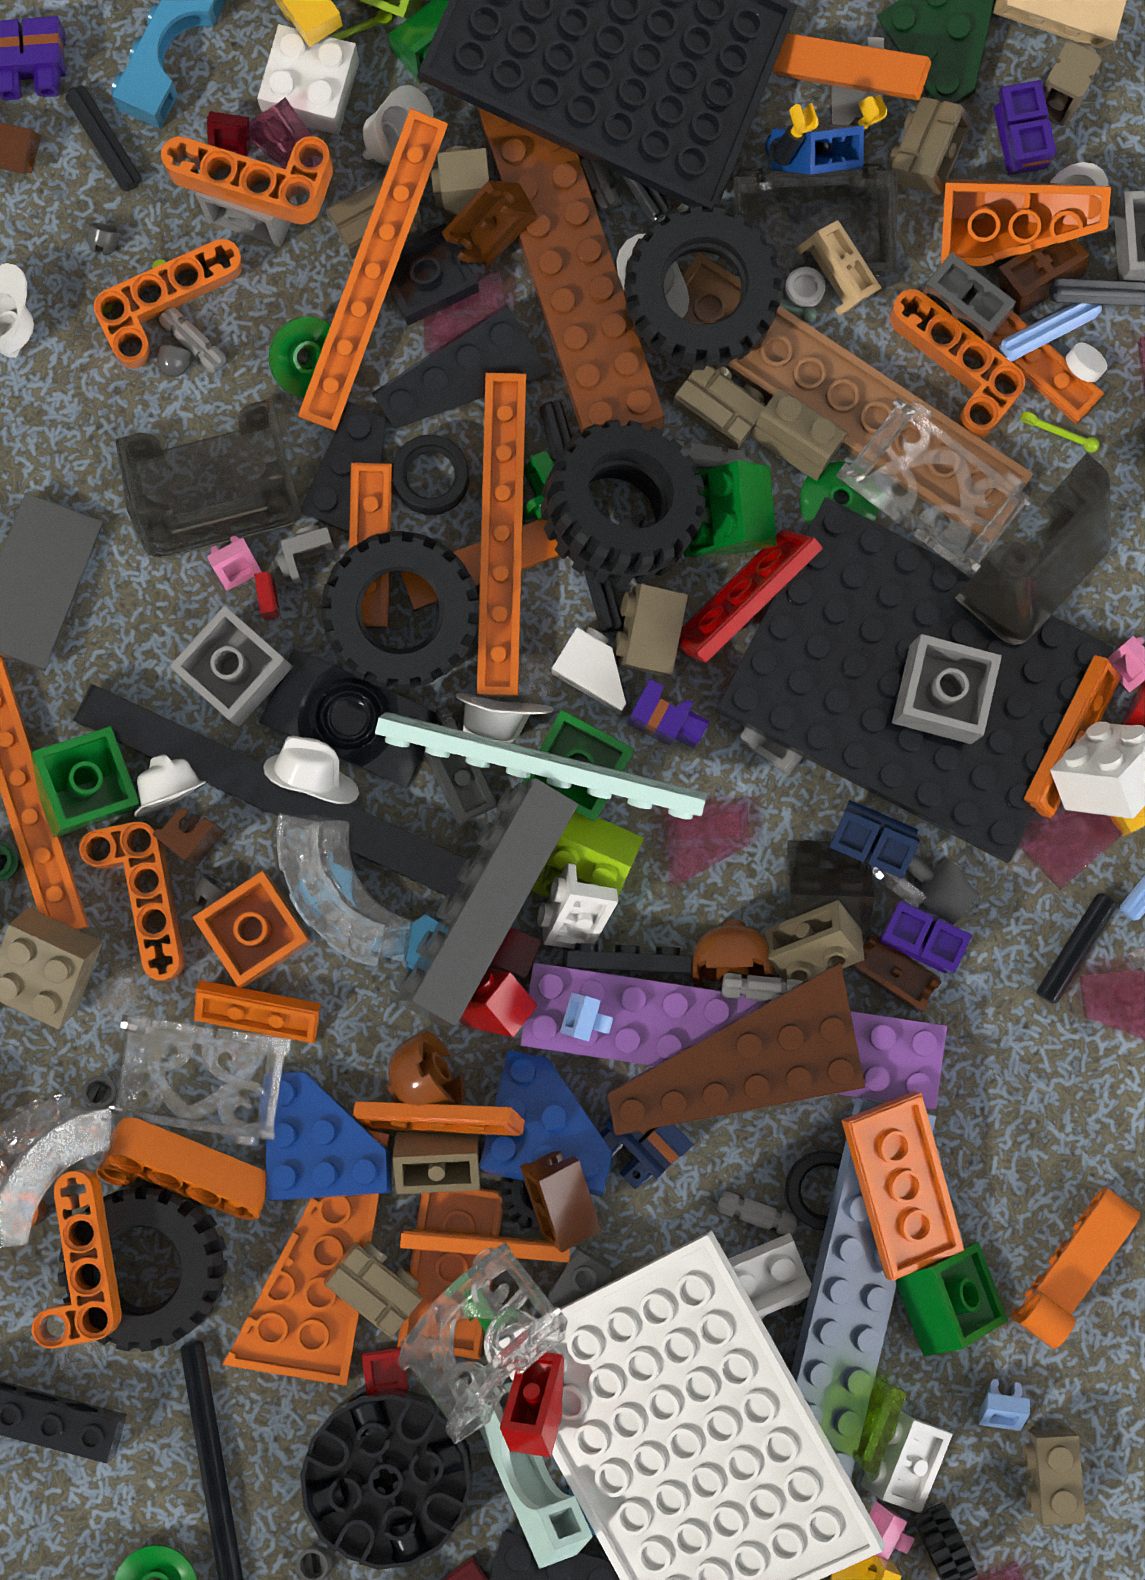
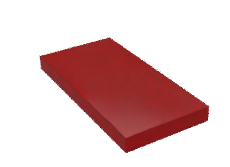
M781 530L776 535V546L761 549L682 626L677 650L706 663L802 570L823 547L814 537Z

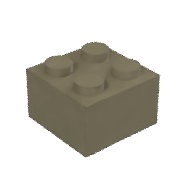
M28 907L8 924L0 947V1002L59 1030L76 1013L103 942Z

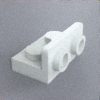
M567 863L560 877L554 878L547 902H542L538 910L537 924L543 929L544 944L574 949V943L595 944L618 903L617 889L577 882L576 865Z
M790 1233L728 1259L761 1320L767 1314L786 1306L798 1305L805 1298L809 1297L812 1283L805 1271Z
M891 1408L887 1419L881 1427L880 1437L872 1457L866 1464L861 1486L883 1501L918 1513L922 1512L953 1434L943 1428L913 1418L901 1410Z

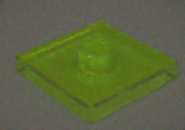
M881 1375L880 1377L877 1376L871 1392L858 1450L853 1449L852 1452L853 1459L861 1469L874 1475L877 1474L887 1445L895 1433L898 1416L907 1392L895 1381Z

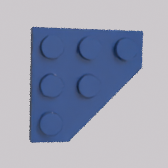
M508 1050L494 1107H511L525 1120L523 1135L520 1134V1136L487 1135L479 1164L480 1172L524 1181L520 1168L521 1165L525 1163L530 1164L551 1152L561 1151L563 1160L573 1156L579 1159L589 1193L604 1196L612 1161V1151L549 1058Z
M306 1072L264 1075L267 1201L392 1193L391 1151L380 1140L370 1134L361 1125V1122L339 1101L330 1096L320 1086L319 1082Z

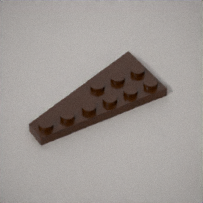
M841 962L832 965L824 972L798 984L783 995L770 1002H766L711 1033L710 1036L692 1046L686 1047L662 1063L645 1070L608 1091L607 1096L615 1136L865 1088Z

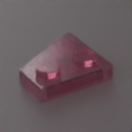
M286 97L249 120L250 140L283 169L287 167L296 142L304 137L312 136ZM312 156L307 158L303 165L306 167H316L323 159L319 156Z
M496 271L477 281L480 292L424 318L425 352H434L504 305L502 271Z
M748 804L704 806L702 816L693 815L692 819L672 816L668 814L669 808L665 809L669 887L680 885L750 845Z
M1071 811L1064 814L1056 813L1051 819L1043 817L1041 820L1030 822L1018 846L1061 890L1115 843L1123 833L1106 815Z
M1145 970L1079 976L1085 1018L1145 1040Z

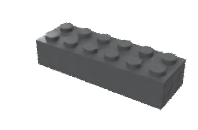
M536 778L518 783L514 789L509 786L505 790L497 804V808L501 812L495 823L489 822L477 840V844L481 845V848L474 860L468 858L458 873L457 880L461 882L454 896L448 894L441 903L436 914L441 919L434 932L428 930L421 939L416 949V953L420 954V957L413 969L407 967L399 978L395 987L396 990L400 991L395 1000L396 1002L436 1025L456 1027L576 810L578 803Z

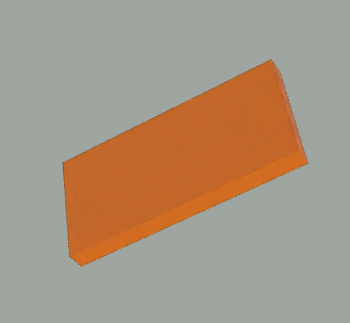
M913 1091L842 1119L885 1278L894 1281L964 1251L922 1093Z
M486 1188L474 1191L422 1193L416 1229L499 1236L503 1215L502 1198L499 1197L498 1190ZM413 1249L409 1274L420 1282L416 1290L421 1293L423 1298L400 1327L397 1347L480 1360L484 1330L477 1318L471 1321L468 1319L458 1298L464 1295L461 1286L477 1277L487 1297L490 1299L496 1256Z

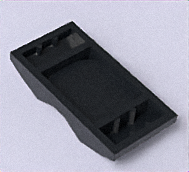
M293 649L288 662L294 667L275 687L259 723L288 736L320 740L335 750L339 759L407 789L425 748L410 743L409 747H399L386 743V736L375 734L378 718L385 712L413 719L423 716L427 722L437 725L436 713L395 692L362 680L335 665Z

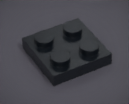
M445 223L404 243L388 289L407 326L480 292L478 283L467 262L457 257L461 252L457 244L446 242L442 234L447 227Z

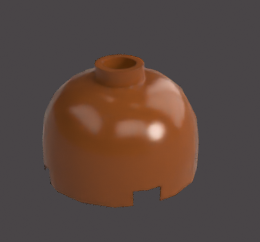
M725 920L721 922V926L712 928L701 936L695 946L692 960V981L696 985L703 987V980L722 982L726 973L741 974L743 979H747V975L775 977V970L768 960L769 945L766 938L757 930L745 926L743 921Z
M421 1031L399 1045L392 1054L388 1069L390 1083H388L387 1088L395 1103H407L416 1106L424 1104L459 1105L465 1101L466 1090L463 1077L460 1074L455 1080L453 1079L449 1066L443 1058L450 1056L443 1042L432 1032L427 1031L422 1034Z

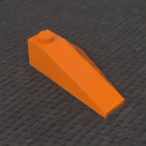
M947 179L945 183L941 264L952 252L969 266H984L1018 254H1025L1035 249L1108 229L1111 186Z

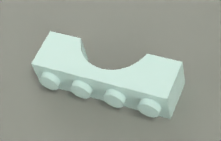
M512 1382L486 1390L473 1408L472 1413L540 1569L577 1555L593 1536L576 1497L563 1493L556 1486L545 1466L543 1457L509 1450L500 1430V1424Z

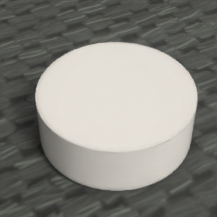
M800 267L789 274L785 284V295L792 305L800 308L814 307L823 298L825 280L816 269Z
M1077 343L1066 355V363L1069 369L1083 381L1096 382L1107 370V362L1103 355L1089 344Z

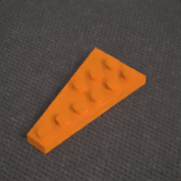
M367 1130L387 1148L389 1147L390 1133ZM380 1194L310 1199L222 1365L347 1386L360 1313L327 1288L323 1281L355 1241L362 1247L368 1241L372 1243Z

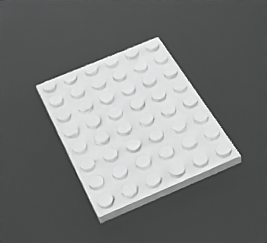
M712 1230L498 1339L493 1344L512 1381L522 1349L564 1356L562 1418L552 1455L620 1580H820L883 1551L886 1545Z

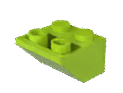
M574 811L537 878L532 891L549 898L554 878L560 877L566 864L570 863L576 865L577 882L615 888L619 897L644 837L599 817L594 822Z

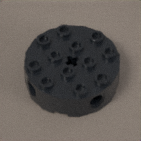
M401 1389L379 1390L370 1395H367L366 1391L337 1406L311 1439L300 1474L303 1507L319 1539L335 1552L337 1550L346 1559L357 1561L360 1565L377 1570L412 1566L440 1550L463 1519L473 1482L470 1446L455 1418L430 1397ZM383 1469H387L389 1473H396L397 1476L393 1485H389L386 1479L379 1480Z

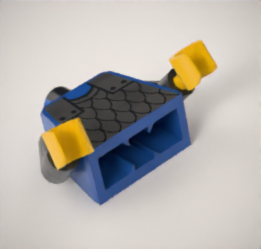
M877 95L874 98L873 96H868L860 101L858 106L864 117L854 118L849 125L819 124L813 103H810L804 109L801 108L800 104L791 107L789 113L793 125L773 128L765 143L767 155L771 158L773 170L811 175L864 167V138L870 132V125L881 121L887 116V108L881 95Z

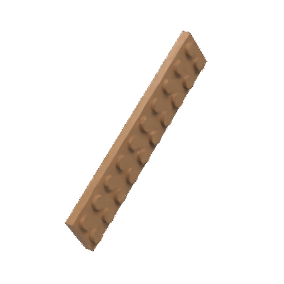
M699 252L682 276L689 295L688 311L683 319L696 324H714L726 319L737 307L741 297V281L738 277ZM779 306L772 325L759 345H755L750 350V353L742 359L738 360L736 358L730 361L728 366H725L732 374L768 398L772 399L778 389L782 388L828 420L846 430L848 433L841 443L843 448L986 543L1033 476L1032 472L781 306Z

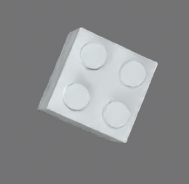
M278 24L257 97L262 115L339 135L360 62L356 43L327 36L311 47H308L296 28Z
M1095 722L1064 753L1063 757L1050 769L1065 810L1132 819L1145 806L1144 726Z

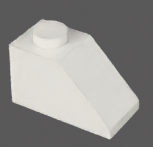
M577 627L553 665L552 675L622 715L626 709V701L613 649L607 645L609 639L588 627L586 632Z

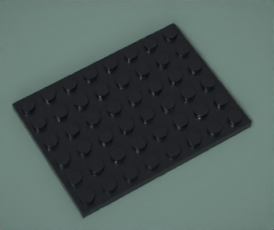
M449 0L416 78L687 206L689 204L701 203L702 209H712L713 204H720L798 5L788 0Z
M825 497L806 533V536L814 537L823 549L773 597L715 711L1005 863L1010 862L1036 808L1030 806V803L1024 800L1032 780L1094 655L1108 659L1113 647ZM921 634L1002 655L984 736L972 744L892 723L909 647Z

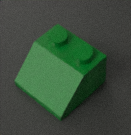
M560 710L539 751L625 772L635 753L634 748L563 710ZM532 773L530 778H524L522 781L523 783L535 778L578 803L575 812L594 822L609 800L592 796L587 793V787L571 784L570 788L552 786L546 783L547 777Z
M111 726L31 752L39 799L54 838L132 812L140 804Z
M979 1242L964 1246V1251L896 1279L899 1295L904 1302L923 1357L964 1349L1008 1322Z

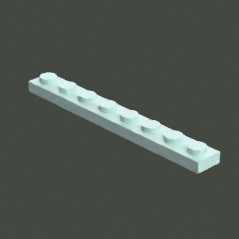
M385 712L378 718L375 734L386 736L385 742L394 746L409 747L410 743L425 746V752L434 756L448 758L450 753L465 756V762L473 766L489 768L490 763L507 767L506 773L521 778H530L532 773L547 777L546 783L552 786L570 788L571 784L587 787V793L595 797L610 799L612 794L628 798V804L638 808L651 809L652 804L669 808L668 814L682 819H692L693 815L702 816L707 797L705 792Z

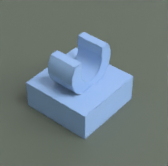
M571 992L560 1033L589 1042L592 1030L609 1034L614 1018L597 1013L601 1000Z
M993 1379L980 1407L979 1425L1021 1431L1030 1415V1399L1021 1397L1022 1386L1018 1382H1015L1012 1386L1011 1396L1002 1395L998 1390V1379Z

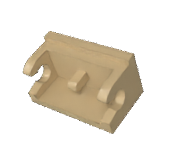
M839 220L816 231L811 237L796 247L799 255L806 251L811 252L843 302L842 305L835 309L838 316L849 312L881 289L880 284Z

